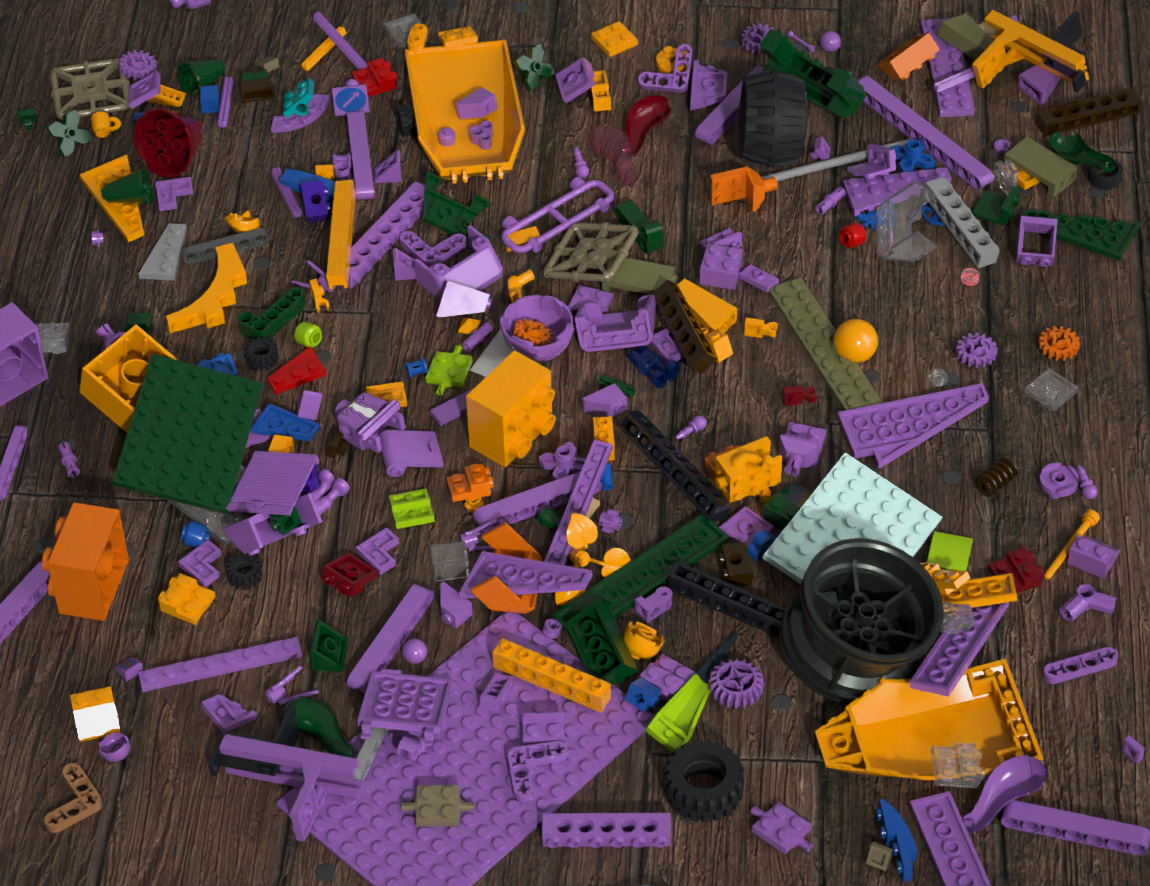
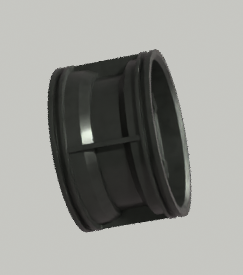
M853 538L835 542L822 549L812 559L795 596L783 615L780 625V643L784 657L796 676L810 689L829 700L849 705L855 699L862 697L863 693L868 689L871 690L877 686L883 677L885 679H912L925 653L934 643L941 630L944 617L942 597L929 572L905 551L888 543L873 539ZM836 591L838 603H835L822 593ZM897 621L903 632L892 629L891 623Z

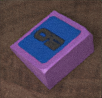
M131 657L116 666L115 670L126 681H129L138 675V671H143V666L139 660Z

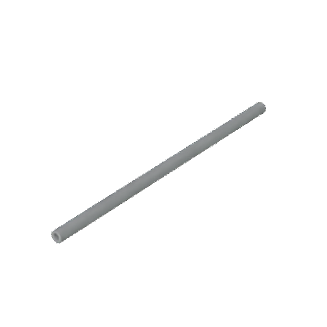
M912 138L882 146L888 148L896 145L905 146L907 141ZM867 150L761 176V179L774 176L777 181L867 159Z

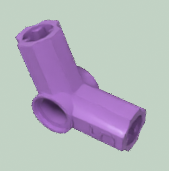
M1083 584L1077 588V593L1060 607L1059 613L1067 622H1073L1082 612L1089 609L1112 614L1117 597L1096 592L1092 586Z

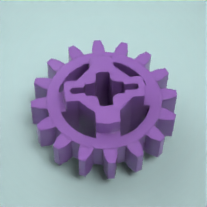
M761 23L758 26L752 24V28L747 26L746 30H743L741 34L742 46H746V50L751 49V53L755 51L758 54L764 52L759 45L769 30H774V28H768L767 24L762 26Z
M134 50L133 53L128 51L127 55H122L119 66L123 75L127 74V78L133 77V80H136L137 78L142 79L156 71L157 61L154 60V56H149V52L144 54L143 50L139 53Z
M968 333V337L962 336V340H958L956 347L957 358L962 359V364L967 362L968 367L975 365V368H978V365H981L984 368L986 363L991 365L992 360L995 361L996 342H992L991 337L985 338L986 334L979 336L978 333H975V336H972L971 333Z

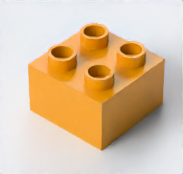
M134 325L82 368L80 393L126 433H128L151 354L178 360L138 325Z
M515 350L466 396L469 447L505 468L516 457L519 459L525 457L531 448L532 441L539 434L547 435L555 424L556 417L552 414V401L555 391L551 388V370Z

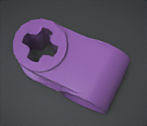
M351 153L347 155L333 154L335 181L351 180Z

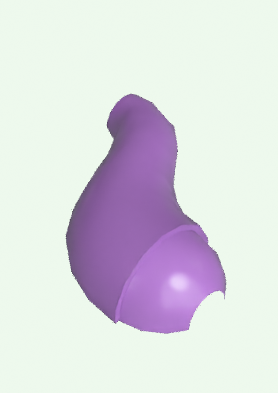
M1024 755L1009 759L995 768L989 776L973 811L964 816V825L968 833L976 832L986 827L1010 801L1018 797L1028 796L1030 793L1039 790L1046 781V769L1043 763L1035 757Z

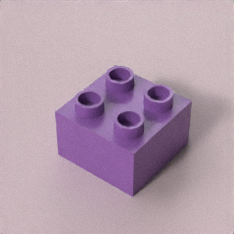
M13 302L0 309V406L48 379L38 327Z

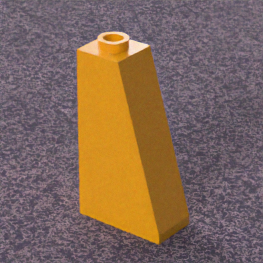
M685 278L676 284L682 291L700 326L724 333L737 321V308Z

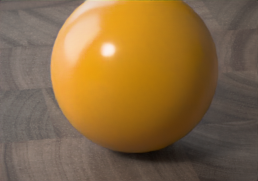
M849 319L840 324L836 329L833 345L839 356L850 359L851 362L862 363L870 359L875 353L878 346V336L874 327L867 321Z

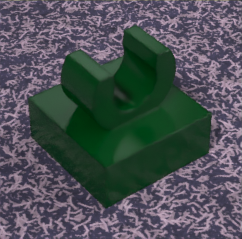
M18 110L20 124H25L26 130H32L33 123H38L36 110Z

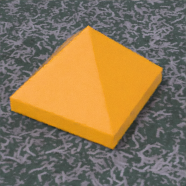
M462 318L458 333L471 335L472 331L479 329L481 320Z

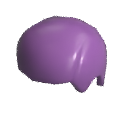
M111 733L102 742H99L98 752L109 762L121 761L129 753L130 741L122 733Z

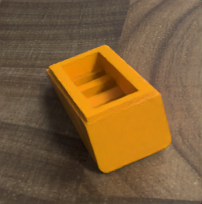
M160 84V93L147 100V102L181 107L187 93Z

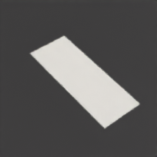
M501 329L470 371L487 377L512 353L505 343Z

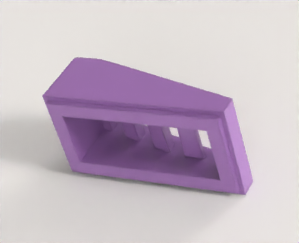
M494 672L480 696V708L499 713L514 681V677Z

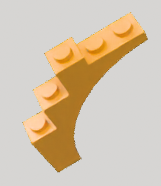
M233 242L215 247L218 269L209 289L191 305L178 312L166 315L169 333L206 324L207 328L225 324L222 307L236 304L233 288L247 284L246 271Z

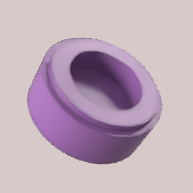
M1000 139L994 143L993 151L999 156H1004L1006 151L1011 150V143L1007 140Z

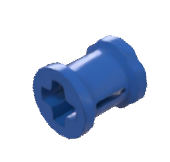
M423 357L415 362H405L408 378H412L413 375L420 373L427 374L428 372Z

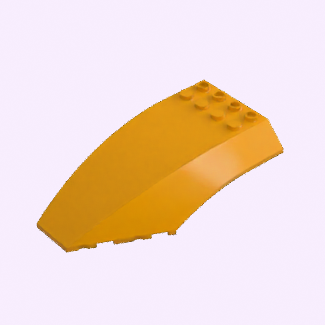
M1006 658L968 668L949 697L911 689V679H885L883 677L877 686L871 690L868 689L863 693L862 697L855 699L845 707L844 712L836 718H831L826 725L821 726L815 731L827 768L864 775L922 780H952L992 774L994 769L1003 762L1017 756L1029 755V757H1035L1040 761L1043 760L1041 750Z

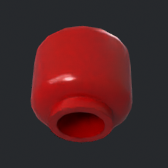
M852 223L842 227L839 235L840 242L847 248L862 245L866 240L864 227L859 223Z

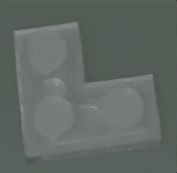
M1011 159L1004 161V163L1002 161L995 162L993 170L994 179L998 181L1002 191L1008 196L1013 186L1017 187L1019 170Z

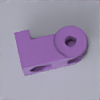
M660 587L654 594L645 599L642 596L635 599V612L647 623L658 617L672 606L673 594L671 589Z

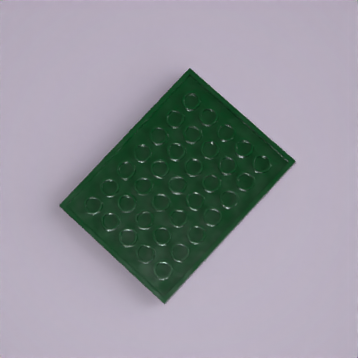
M151 354L113 485L227 514L228 509L226 507L232 499L263 382Z

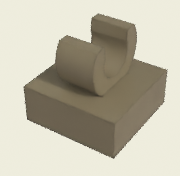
M873 842L870 846L866 864L886 871L889 867L893 849Z

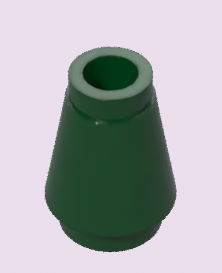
M544 507L537 521L542 526L557 530L562 517L551 508L547 509Z

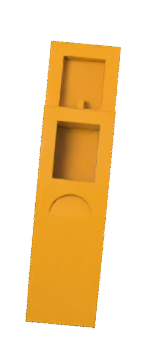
M920 563L934 579L941 595H949L954 589H958L970 579L967 571L944 570L940 568L938 563Z

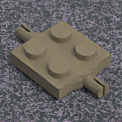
M417 785L415 802H402V811H415L416 827H459L461 810L474 811V801L461 802L459 785Z

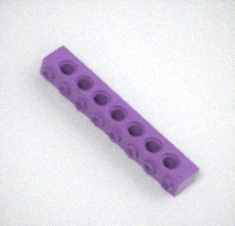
M415 181L351 247L348 288H352L356 283H359L361 278L371 270L372 266L377 261H380L382 256L400 239V234L411 228L413 223L423 215L425 185Z

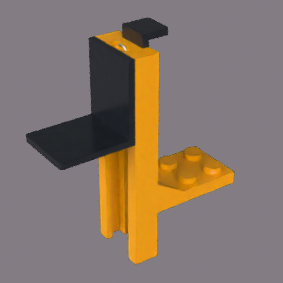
M992 10L984 18L985 24L994 28L996 32L989 34L994 42L972 64L978 87L983 89L1006 65L1022 59L1072 83L1075 92H1078L1091 77L1087 54L1072 47L1083 34L1078 12L1074 11L1049 38L995 10Z

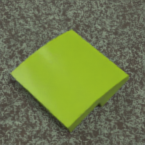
M427 489L389 495L396 529L435 522Z
M934 531L927 562L938 563L940 568L944 570L967 571L973 538Z

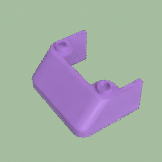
M471 225L468 226L469 248L475 253L449 268L445 264L438 263L429 268L418 258L415 259L416 281L439 300L441 299L446 281L481 291L503 276V266L490 241Z
M309 493L299 497L294 506L302 523L285 536L279 532H274L270 528L269 522L271 519L269 515L271 514L262 513L225 527L223 531L226 537L242 553H248L249 556L259 553L260 548L294 533L296 537L307 533L306 528L322 523V519L313 497Z

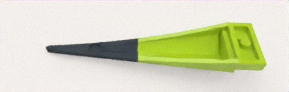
M738 632L734 633L657 712L646 727L645 731L670 752L677 748L681 749V745L688 743L710 694L709 680L711 671H714L715 666H719L721 661L725 662Z

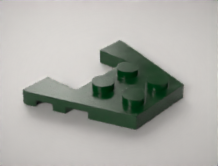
M427 171L424 186L423 222L454 235L459 233V228L462 224L468 225L489 206L490 200L477 194L471 206L467 207L436 192L442 178Z

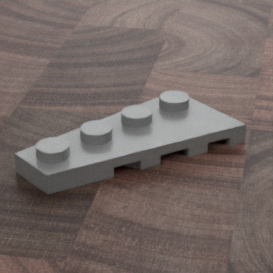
M169 223L138 273L139 279L175 281L187 232L186 224Z

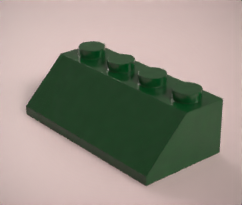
M595 600L565 623L589 675L613 685L624 682L639 671L609 606Z

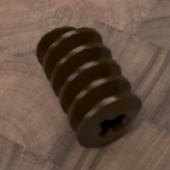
M1005 457L1001 458L976 477V485L984 496L991 497L998 489H1002L1003 485H1007L1009 481H1012L1014 476H1018V469L1012 460Z

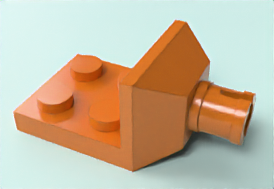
M748 166L710 175L711 205L746 198L752 212H754L765 199L766 192L778 190L777 180L774 176L761 179L760 175Z

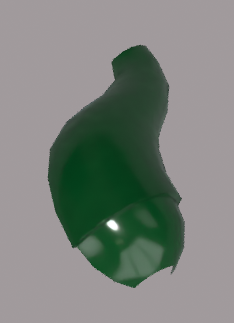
M1057 132L1049 139V145L1053 153L1072 164L1095 167L1105 172H1112L1115 169L1116 163L1113 158L1090 148L1078 133L1073 132L1070 137H1063L1060 132Z
M301 695L286 703L282 710V721L289 707L293 706L300 732H306L318 739L329 754L353 758L354 746L346 743L338 718L329 706L312 697Z

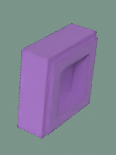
M1129 735L1124 739L1122 752L1138 764L1143 759L1145 748Z

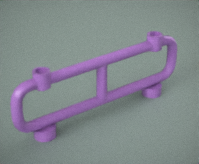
M576 177L570 183L572 191L519 222L512 216L507 217L502 223V227L505 230L501 234V240L514 252L525 253L532 250L537 253L541 250L543 242L569 228L571 224L581 221L598 210L605 213L610 207L609 203L613 201L614 193L606 184L599 180H590L585 183L580 177ZM591 187H597L607 195L606 198H599L594 205L570 219H566L555 209ZM547 213L551 214L561 223L536 239L531 238L523 246L516 245L508 238L512 233Z

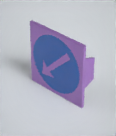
M366 85L332 88L335 116L347 115V112L354 111L370 113Z

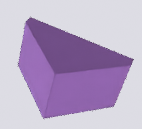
M399 150L395 151L374 169V181L376 183L402 182L401 155Z
M394 248L395 281L416 279L415 259Z
M304 390L297 403L298 417L316 420L322 393Z

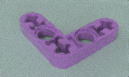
M682 44L678 47L674 74L643 72L638 77L639 86L646 90L685 92L689 84L693 56L691 46ZM684 50H687L685 57L686 60H683L682 53L684 52ZM680 65L687 66V70L684 72H680L678 70V67ZM680 77H682L683 84L681 87H678ZM645 78H648V79H649V81H647V83H644V81H643V80H645ZM661 79L668 81L665 86L659 85L658 82Z
M405 231L400 234V245L415 259L418 258L429 268L435 264L443 263L467 247L466 237L463 234H454L432 248L412 231ZM416 248H423L422 251H415ZM442 249H447V250H449V251L446 252V253L440 252V250H442Z
M553 741L518 746L509 750L508 765L514 797L517 801L528 802L533 797L530 766L558 763L568 757V747L564 742ZM536 751H540L543 753V756L540 758L533 757L532 754ZM516 755L520 758V764L517 765L515 758ZM523 771L526 775L518 778L515 776V773ZM521 785H524L525 794L521 792Z

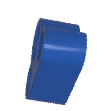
M765 530L759 531L754 536L752 543L747 547L748 554L755 561L763 559L764 554L777 538Z

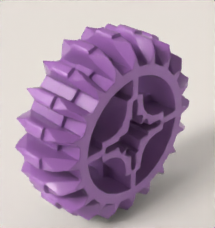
M728 658L727 663L721 661L719 666H715L714 671H711L709 680L710 693L715 701L719 700L720 706L726 704L727 708L734 706L737 710L738 706H742L745 709L746 704L752 706L754 701L758 702L759 696H762L764 687L763 675L759 667H754L753 662L747 664L745 659L741 662L737 658L735 661H731Z

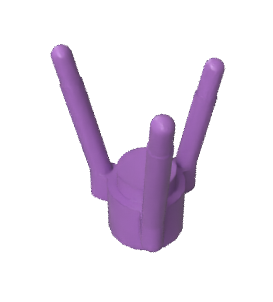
M308 260L307 263L321 275L318 284H322L324 293L325 291L332 292L336 286L330 290L326 277L327 274ZM291 281L292 284L310 288V284Z
M498 519L460 534L463 549L469 548L470 552L494 550L491 546H475V544L479 543L477 535L484 533L481 530L497 523Z
M302 666L297 667L277 684L265 690L268 699L273 705L278 702L281 706L294 698H298L300 695L308 697L319 693V690H314L284 698L287 693L283 686L295 677V674L302 669Z

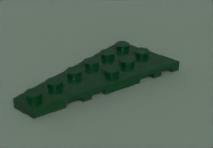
M1026 209L1023 216L1058 219L1056 239L1121 261L1141 226V222L1138 221L1132 224L1125 223V220L1118 219V222L1108 221L1102 217L1084 215L1070 217L1066 213L1052 215L1049 211Z

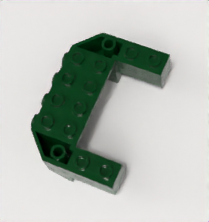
M770 29L759 45L770 58L762 70L779 71L795 75L804 80L807 100L832 115L843 119L854 115L867 96L863 90L864 87L858 83L859 80L853 77L854 74L847 69L843 71L839 68L835 70L830 66L826 68L823 66L824 63L816 58L814 60L811 59L810 55L805 51H797V48L791 44L792 42L786 38L782 31L777 30L776 32Z

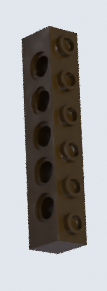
M1134 88L1038 110L1035 124L1042 135L1047 137L1057 132L1063 133L1138 115L1141 112L1142 100Z
M666 280L652 293L655 296L656 307L660 309L661 317L667 322V328L673 334L674 342L680 347L681 355L686 358L688 368L703 374L718 359L679 286Z

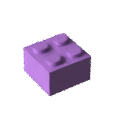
M707 244L700 267V284L736 290L739 273L743 266V249Z

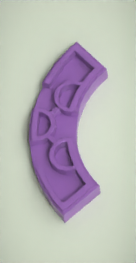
M313 94V98L310 100L309 112L305 116H298L295 113L289 118L286 116H273L271 133L292 131L312 123L326 110L330 96Z

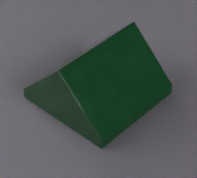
M319 619L315 622L310 651L312 671L342 672L344 671L349 638Z

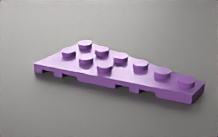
M940 167L930 170L875 176L874 179L851 178L843 180V188L853 214L857 216L860 215L861 211L867 210L869 212L874 210L875 206H887L907 199L910 194L915 193L919 195L923 193L925 183L945 177L951 183V175L947 167Z

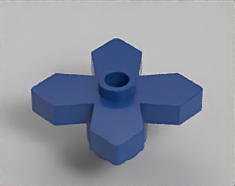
M911 139L907 141L905 146L896 145L890 147L895 149V160L900 161L899 170L901 173L913 172L915 166L923 169L935 167L933 156L924 153L926 145L922 139Z

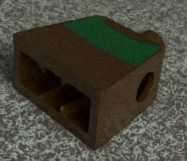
M251 66L249 71L242 73L241 95L243 103L275 99L274 85L266 69Z

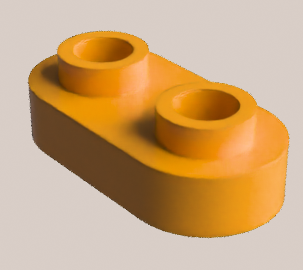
M415 24L411 27L407 39L409 50L417 52L424 48L428 36V28L425 25Z

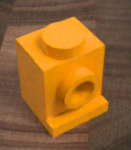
M274 434L268 452L293 453V437Z

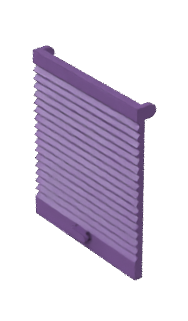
M254 451L253 458H251L246 471H244L243 477L239 485H237L231 502L226 509L234 512L290 515L314 465L319 464L318 455Z

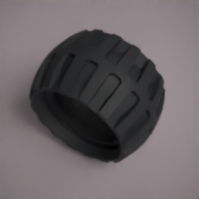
M779 71L757 72L744 77L739 109L738 136L740 159L762 167H782L800 161L804 146L806 94L803 79Z

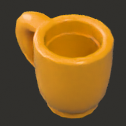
M96 112L91 116L92 129L96 136L100 138L108 136L110 131L119 129L122 124L120 119L109 117L106 112ZM110 122H114L115 125H114L113 127H111V123H110Z

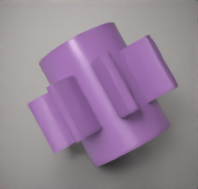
M608 509L607 512H602L599 525L603 526V532L611 534L614 530L619 531L623 520L622 517L618 516L619 511Z

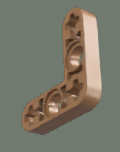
M76 763L67 764L62 771L64 780L76 799L45 816L46 829L51 833H57L98 812L102 807L99 793L82 768ZM70 772H73L74 774L76 773V780L74 779L72 774H69ZM80 785L88 786L85 791L77 790V787ZM89 796H90L91 800H92L93 802H95V804H92V803H89V802H88V797H89ZM71 809L79 810L78 814L74 816L68 815V812Z

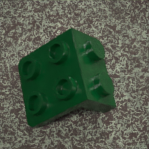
M1013 186L1008 197L985 191L973 210V215L1006 226L1009 219L1013 217L1016 207L1021 203L1020 188Z

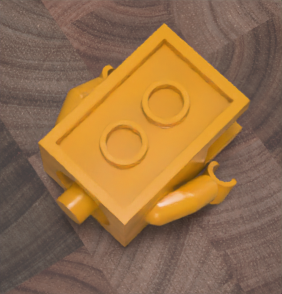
M767 436L715 457V484L730 503L741 500L749 495L754 497L758 495L761 502L767 503L771 497V491L768 487L775 486L781 482L782 456L778 455L773 458L770 456L771 441Z

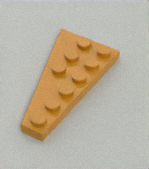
M124 155L80 174V180L125 239L131 242L144 236L138 204L110 203L103 199L101 189H103L105 184L131 173L128 157Z

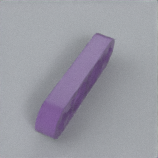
M1105 647L1050 663L1044 667L1043 678L1047 683L1057 684L1112 668L1117 664L1118 652L1114 648ZM1092 660L1095 662V665L1089 666L1085 661ZM1073 665L1077 670L1069 671L1066 666Z

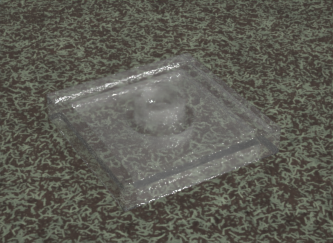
M414 13L384 23V28L396 46L400 48L407 45L411 27L422 23Z
M1049 368L1025 388L1024 393L1055 412L1078 392L1079 387Z

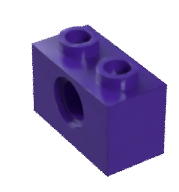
M322 180L301 183L307 223L327 220L328 213H331L330 203H326L325 197L328 196L327 186H323ZM314 198L321 200L319 204H313L311 201Z

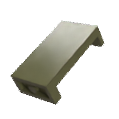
M1029 137L1019 141L1015 147L1004 154L1003 165L1009 162L1047 185L1048 195L1053 198L1076 180L1077 166Z
M610 258V261L606 268L607 271L610 269L615 259ZM626 258L623 259L610 281H602V291L610 292L613 287L652 295L666 280L677 284L678 275H675V267Z

